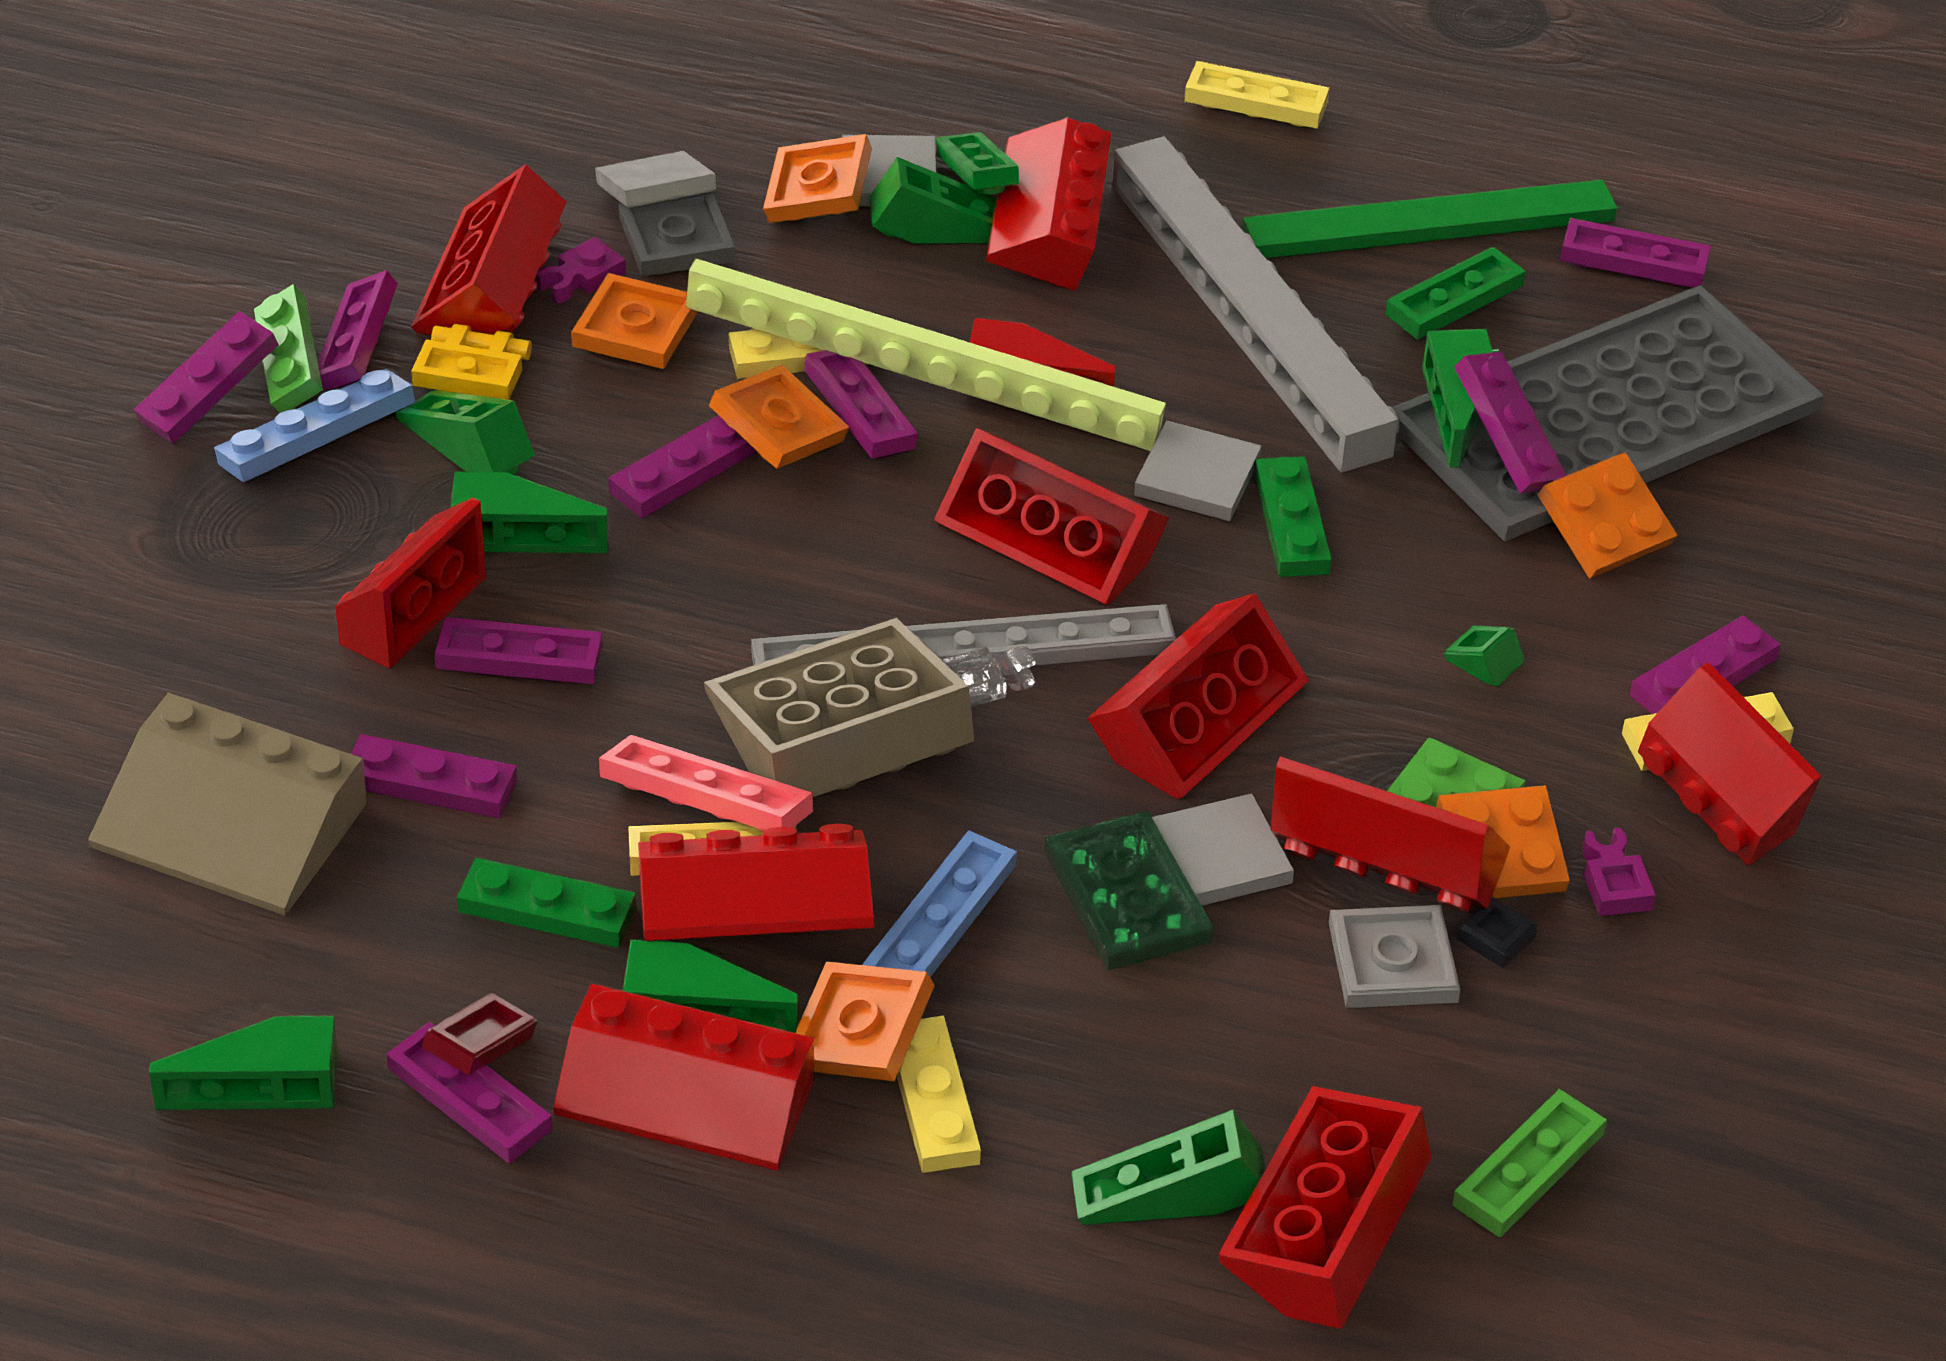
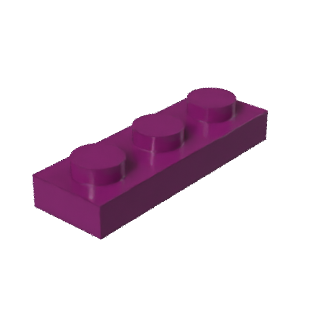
M1570 218L1560 261L1576 264L1584 268H1597L1622 273L1630 277H1642L1668 282L1675 286L1694 288L1699 285L1702 286L1711 245Z
M388 270L347 285L318 360L323 387L322 393L340 386L346 387L361 380L362 376L366 374L368 362L378 342L379 333L390 310V304L398 285Z
M238 311L133 409L139 422L171 444H174L279 345L274 333L241 311Z
M828 350L806 354L804 371L838 416L850 427L849 430L871 459L916 449L918 432L863 361L841 356Z
M1493 352L1464 356L1454 368L1519 493L1538 492L1544 485L1567 476L1503 353Z
M717 415L608 477L609 493L642 519L756 453L757 450Z
M1742 615L1634 679L1629 696L1651 714L1658 713L1699 667L1709 662L1734 686L1777 660L1781 644Z
M445 617L435 650L436 669L595 684L603 650V632Z
M365 734L359 735L351 752L352 755L363 758L367 792L499 819L517 782V767L513 764Z
M430 1021L386 1053L387 1067L392 1073L508 1164L512 1163L553 1130L551 1114L487 1065L471 1075H467L423 1049L422 1044L426 1031L435 1026Z

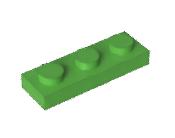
M294 284L278 294L269 296L261 305L254 308L256 322L273 332L279 344L263 359L270 404L279 413L294 409L323 390L306 297Z
M1558 1089L1455 1190L1452 1206L1501 1238L1604 1135L1607 1119L1561 1089Z

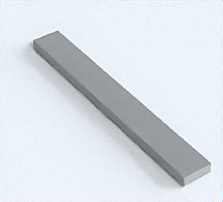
M1167 604L906 626L954 672L1159 655L1176 640ZM858 630L751 639L753 665Z

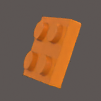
M867 134L778 147L763 207L768 222L797 221L808 217L843 214L848 211L858 210L872 151Z
M608 273L571 332L572 347L664 369L698 311L686 308L687 292Z
M783 365L715 390L709 403V407L729 427L741 435L776 469L843 442L850 428Z
M1626 452L1548 483L1537 494L1589 579L1670 545L1678 536Z
M1546 785L1439 795L1436 808L1488 824L1510 846L1493 893L1494 898L1566 892L1570 879Z
M826 962L795 1032L814 1038V1072L895 1082L935 986L928 973Z

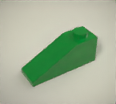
M896 157L869 196L872 227L877 228L887 236L899 237L911 243H988L996 197L989 194H980L970 186Z
M1486 329L1427 332L1422 370L1449 468L1460 467L1481 419L1454 366L1466 355L1499 352L1498 349H1492Z
M433 390L416 399L415 403L395 411L398 421L465 472H507L514 475L520 469L519 464L535 456L514 400Z
M454 472L451 507L472 497L481 501L484 552L608 553L607 508L507 472Z
M630 940L623 991L780 1030L796 1032L798 1027V994L688 943L661 940Z
M275 1016L150 1063L149 1076L155 1110L334 1108L338 1064L334 1016Z
M1231 1110L1071 1171L1078 1220L1083 1225L1218 1215L1247 1204L1266 1167L1262 1147L1235 1111Z

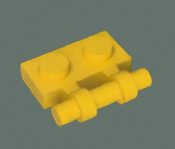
M454 324L452 328L434 326L431 340H425L411 370L412 386L510 400L522 372V359L529 360L532 343L529 340L514 338V334L510 332L496 331L495 335L473 332L470 326Z

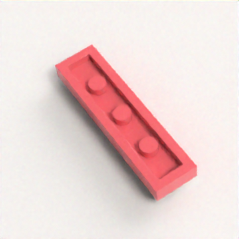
M634 735L628 736L599 757L600 777L623 784L628 789L642 790L666 798L674 804L688 805L712 813L720 819H731L758 828L761 832L772 827L793 828L813 812L812 792Z

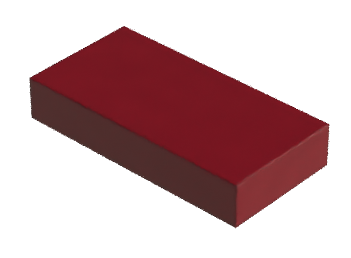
M490 993L428 1029L422 1048L465 1074L471 1075L532 1038L538 1020L494 993Z

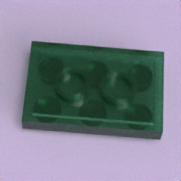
M1148 811L1045 837V854L1108 971L1212 943L1214 927Z

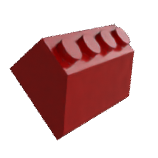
M1065 118L1008 138L1004 153L1019 165L1020 184L1005 186V191L997 193L986 262L1076 291L1095 250L1112 132L1101 129L1092 123H1083L1071 118Z
M525 164L465 206L411 328L419 334L432 335L434 326L452 328L454 324L467 325L471 327L473 332L495 335L496 331L511 333L516 329L525 315L522 311L524 303L537 287V282L534 280L537 272L549 258L550 253L547 251L550 241L562 227V223L559 220L567 201Z
M979 428L975 429L934 518V521L1107 605L1148 565L1169 520V517Z
M1256 593L1216 604L1087 719L1116 764L1173 798L1179 799L1183 798L1309 682V679Z
M1281 756L1277 763L1270 830L1285 842L1283 850L1314 861L1317 853L1335 858V868L1365 878L1368 870L1386 875V885L1408 894L1416 895L1419 887L1439 893L1437 902L1462 912H1468L1471 904L1485 909L1489 907L1510 846L1488 824Z
M828 824L820 827L819 832L797 833V830L791 827H772L765 829L763 835L741 837L738 831L716 830L707 833L704 839L684 840V836L681 834L660 833L651 836L650 842H638L644 941L874 928L867 843L863 830H853L851 825Z
M591 983L571 1026L553 1112L557 1116L778 1171L814 1084V1038Z
M1312 1086L1218 1254L1220 1263L1285 1317L1342 1329L1432 1158L1422 1107Z

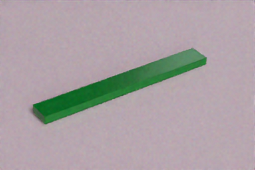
M1601 179L1243 217L1242 231L1251 236L1256 248L1267 259L1566 227L1569 225L1570 218L1594 223L1612 222L1616 219L1617 206L1604 180Z

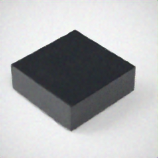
M1492 896L1487 909L1480 907L1459 927L1457 940L1499 967L1504 968L1536 937L1538 925Z

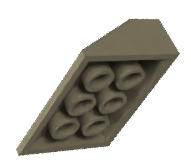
M898 618L704 682L705 692L748 771L812 792L813 797L836 789L853 787L859 781L885 772L899 771L913 762L934 755H945L956 747L974 742L969 686Z
M168 692L140 727L89 836V847L286 916L367 805L363 758Z

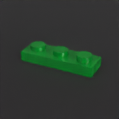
M982 132L936 137L937 156L973 190H977L978 193L997 194L1005 191V186L1020 184L1019 165Z
M1491 247L1387 299L1385 315L1418 340L1426 336L1428 331H1436L1524 286L1526 271L1495 247Z
M1305 456L1256 459L1254 476L1279 577L1329 575L1332 559Z
M475 858L458 893L457 908L458 913L619 948L636 910V893Z

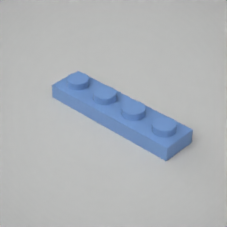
M386 368L368 372L362 376L361 380L340 390L327 391L320 395L318 400L301 408L281 412L274 420L255 429L236 433L231 440L214 447L218 465L240 481L246 482L415 403L412 385Z
M968 830L862 965L927 972L931 977L1016 867L1017 851Z

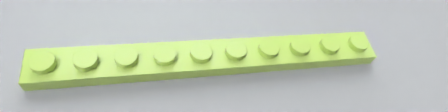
M695 259L689 270L686 308L815 348L828 350L841 356L857 359L870 365L1148 451L1152 450L1160 434L1166 406L1165 402L700 259Z

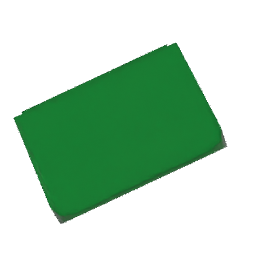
M1472 626L1443 653L1448 662L1491 686H1499L1524 662V655L1514 628Z

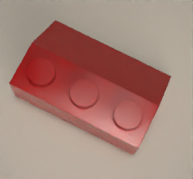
M472 497L431 517L420 529L410 533L404 543L385 561L379 562L373 568L371 574L356 588L342 596L335 606L340 645L391 669L486 579L481 501Z
M1709 662L1699 667L1648 723L1638 749V753L1642 756L1648 769L1655 775L1661 776L1677 792L1684 806L1690 812L1698 814L1717 834L1720 843L1728 851L1736 853L1747 866L1796 833L1822 777Z

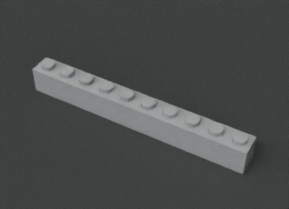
M1165 136L1115 149L1113 189L1340 473L1392 458L1396 435L1399 433V420L1394 409L1383 402L1374 391L1370 380L1362 376L1350 362L1346 351L1336 345L1325 331L1322 322L1318 318L1313 317L1301 302L1298 293L1294 289H1290L1280 277L1275 265L1271 261L1266 260L1256 248L1251 236L1248 233H1244L1233 220L1228 208L1222 206L1210 192L1205 180L1200 179L1187 164L1185 156L1181 152H1177Z

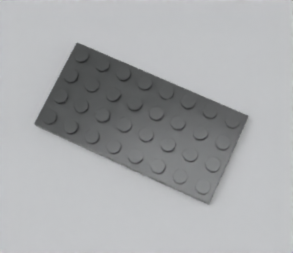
M1701 285L1507 362L1567 476L1626 452L1643 481L1647 483L1820 411L1824 395ZM1429 393L1392 407L1399 420V433L1397 435L1504 542L1554 522L1537 495L1539 491L1519 493L1481 419L1460 467L1449 468Z

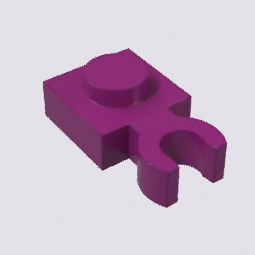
M593 237L557 256L558 266H549L541 269L537 273V289L543 291L553 286V301L556 304L563 303L569 300L573 295V290L579 287L588 294L599 289L608 273L619 276L625 275L626 260L598 238Z
M1620 827L1614 828L1611 845H1602L1597 842L1592 830L1586 831L1582 847V854L1587 860L1584 877L1598 916L1652 911L1656 897L1641 855L1624 856L1627 844L1625 832Z

